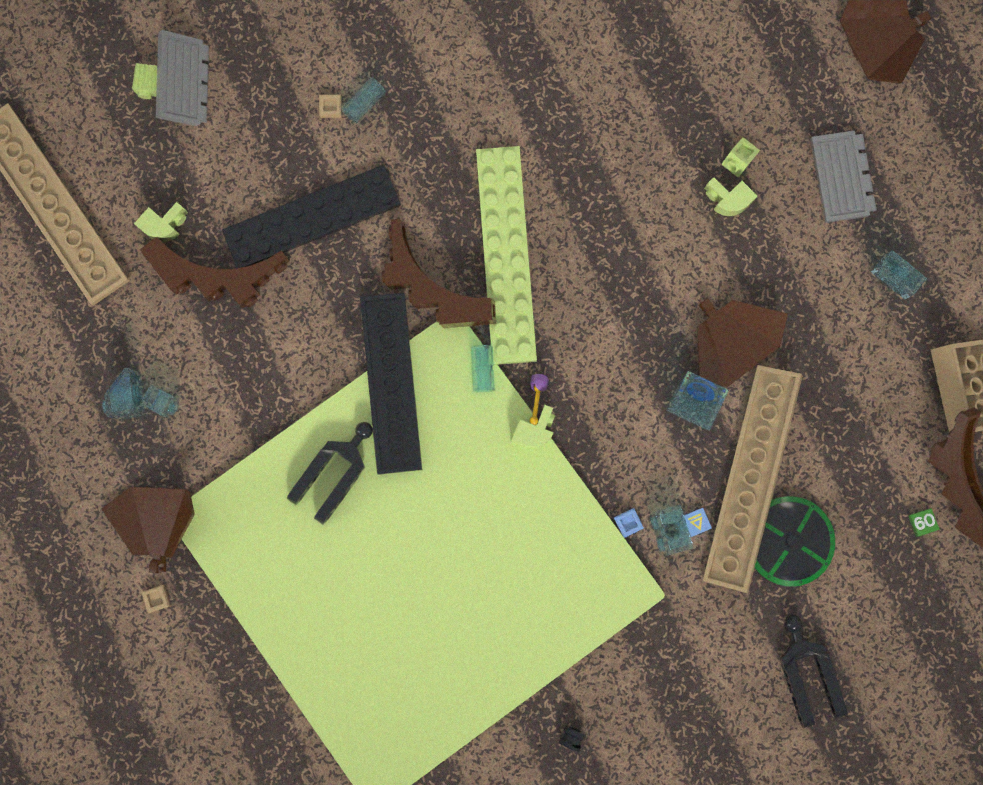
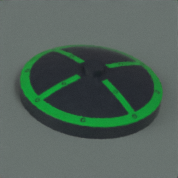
M784 496L772 499L754 569L766 580L782 586H801L820 577L832 561L836 544L833 526L824 511L811 501L800 497Z

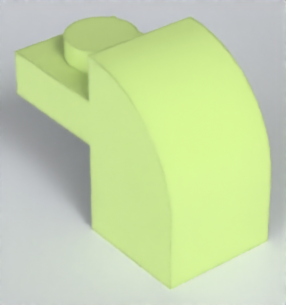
M712 178L704 188L706 195L712 201L718 202L714 210L724 216L740 214L757 198V195L743 181L730 193L715 178Z
M176 202L164 217L161 218L148 207L134 224L152 239L158 237L163 242L171 241L180 235L174 228L176 225L180 226L186 220L185 215L188 212Z
M544 406L537 426L519 420L511 442L526 448H537L547 443L554 433L545 429L546 426L551 427L555 417L552 414L553 408Z

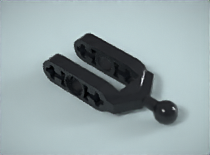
M360 422L356 426V435L350 442L328 441L287 496L290 502L297 505L329 463L335 452L352 463L314 517L322 525L328 521L365 469L357 447L363 439L369 438L373 433V428L368 422Z
M789 615L784 621V626L786 630L792 633L794 642L781 656L780 660L789 691L793 693L792 700L802 728L815 725L807 695L795 663L796 660L814 655L833 716L835 718L846 716L848 714L826 647L803 640L800 632L802 627L800 617Z

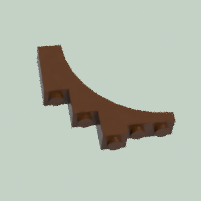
M392 219L388 232L389 238L392 240V248L389 250V255L393 263L384 264L385 270L382 271V281L385 286L391 290L411 288L408 292L409 302L417 309L439 307L435 311L437 323L443 328L496 324V306L492 298H473L459 295L440 287L427 277L413 257L407 240L405 224L400 219Z
M155 237L140 249L141 253L165 284L176 295L189 290L190 284L193 282L208 301L212 299L214 301L218 300L224 295V290L227 289L242 308L253 306L258 301L257 297L260 296L255 288L266 285L270 281V276L275 272L279 274L284 271L288 266L287 263L290 262L285 254L279 251L267 260L251 266L236 269H214L183 259L158 237Z
M973 407L966 411H961L956 416V424L948 433L946 440L936 442L930 450L932 454L928 462L948 475L944 481L945 487L942 495L962 509L957 515L958 521L955 528L983 548V488L976 471L973 445L975 429L981 411Z

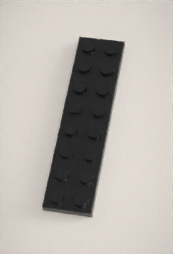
M381 165L224 228L222 232L236 267L241 268L267 260L279 251L285 253L399 207L401 204L385 165Z
M405 293L360 297L377 475L423 470Z

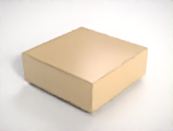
M341 94L319 95L320 118L342 117Z
M165 585L141 592L148 613L171 606Z

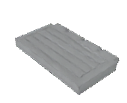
M165 30L158 32L156 118L198 126L202 122L207 123V107L201 104L208 103V86L202 83H208L209 65L202 62H209V46L204 45L203 40Z
M855 131L811 137L810 141L825 223L868 217L870 212L877 211L874 195L866 196V193L873 192L870 174H862V172L869 171L867 154H859V151L866 149L863 134L855 135Z

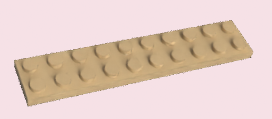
M7 103L1 107L0 171L89 303L94 306L130 280L12 106Z
M757 365L703 577L704 582L744 593L749 592L803 377L800 373Z

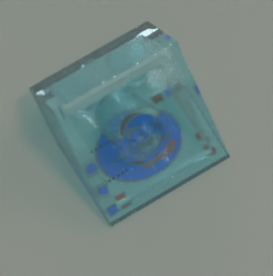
M124 368L104 394L105 400L102 402L103 411L107 414V417L117 420L144 417L146 412L141 373L130 368Z
M687 371L676 388L666 411L710 431L729 390Z

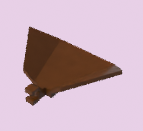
M848 0L840 23L849 40L848 43L856 60H859L867 79L901 84L925 40L916 28L927 24L931 17L928 11L911 19L906 0Z
M708 298L699 304V307L708 317V319L697 326L699 381L728 387L780 348L788 313L736 300H731L718 311L715 310Z
M132 486L101 508L132 555H153V559L149 564V573L166 572V557L172 558L195 515L191 494L188 489Z

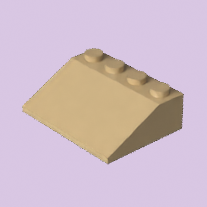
M983 340L950 344L931 349L949 432L956 424V416L961 411H966L973 407L981 411L975 432L983 431Z

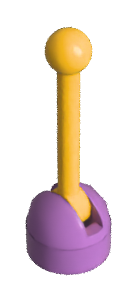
M543 374L531 376V389L536 392L533 415L530 418V424L533 425L538 424L537 412L540 393L548 387L549 379Z

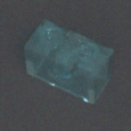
M893 250L884 255L871 271V273L905 300L913 296L927 279Z
M681 504L652 512L653 517H650L653 530H657L660 537L656 539L660 552L664 551V554L668 556L693 548ZM668 524H672L676 528V533L672 537H668L665 533V528Z

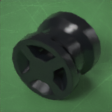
M565 725V734L560 738L559 744L580 752V743L585 739L586 733Z

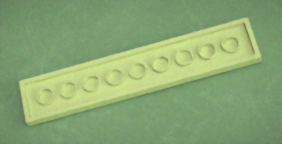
M520 146L476 149L487 298H492L496 306V324L489 325L492 365L537 362Z

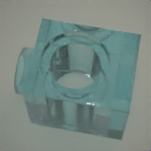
M150 385L140 405L163 417L169 418L170 415L173 416L179 407L177 403L179 398L156 386Z

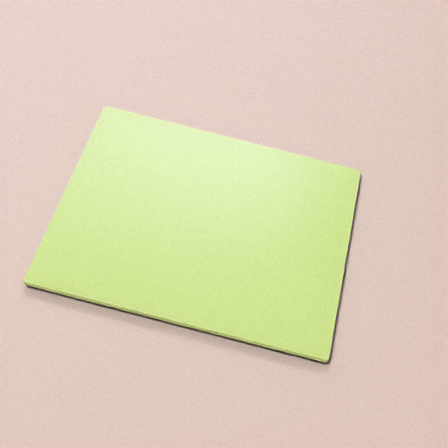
M436 321L410 340L423 470L377 475L374 437L372 433L369 438L363 439L357 447L365 469L324 525L315 520L314 517L352 465L341 455L335 452L329 463L297 505H294L287 499L290 491L328 441L350 442L356 435L355 428L360 422H368L372 426L368 375L366 371L191 497L195 515L182 541L352 785H412L649 610L665 596L660 586L554 441L550 438L547 443L537 448H526L511 442L519 420L530 423L533 413L500 367L492 365V356L470 326L443 328Z

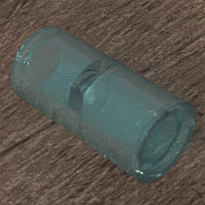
M370 77L341 107V110L350 120L357 124L386 94V90L377 80Z
M472 346L473 392L495 391V377L492 368L494 367L493 346Z

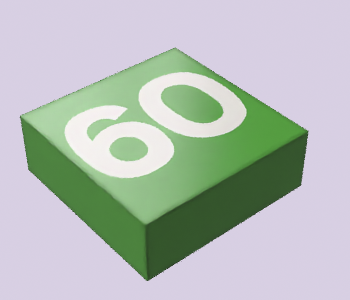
M932 508L909 515L916 537L940 530Z

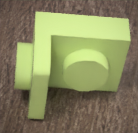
M743 137L730 151L722 165L739 177L760 150Z

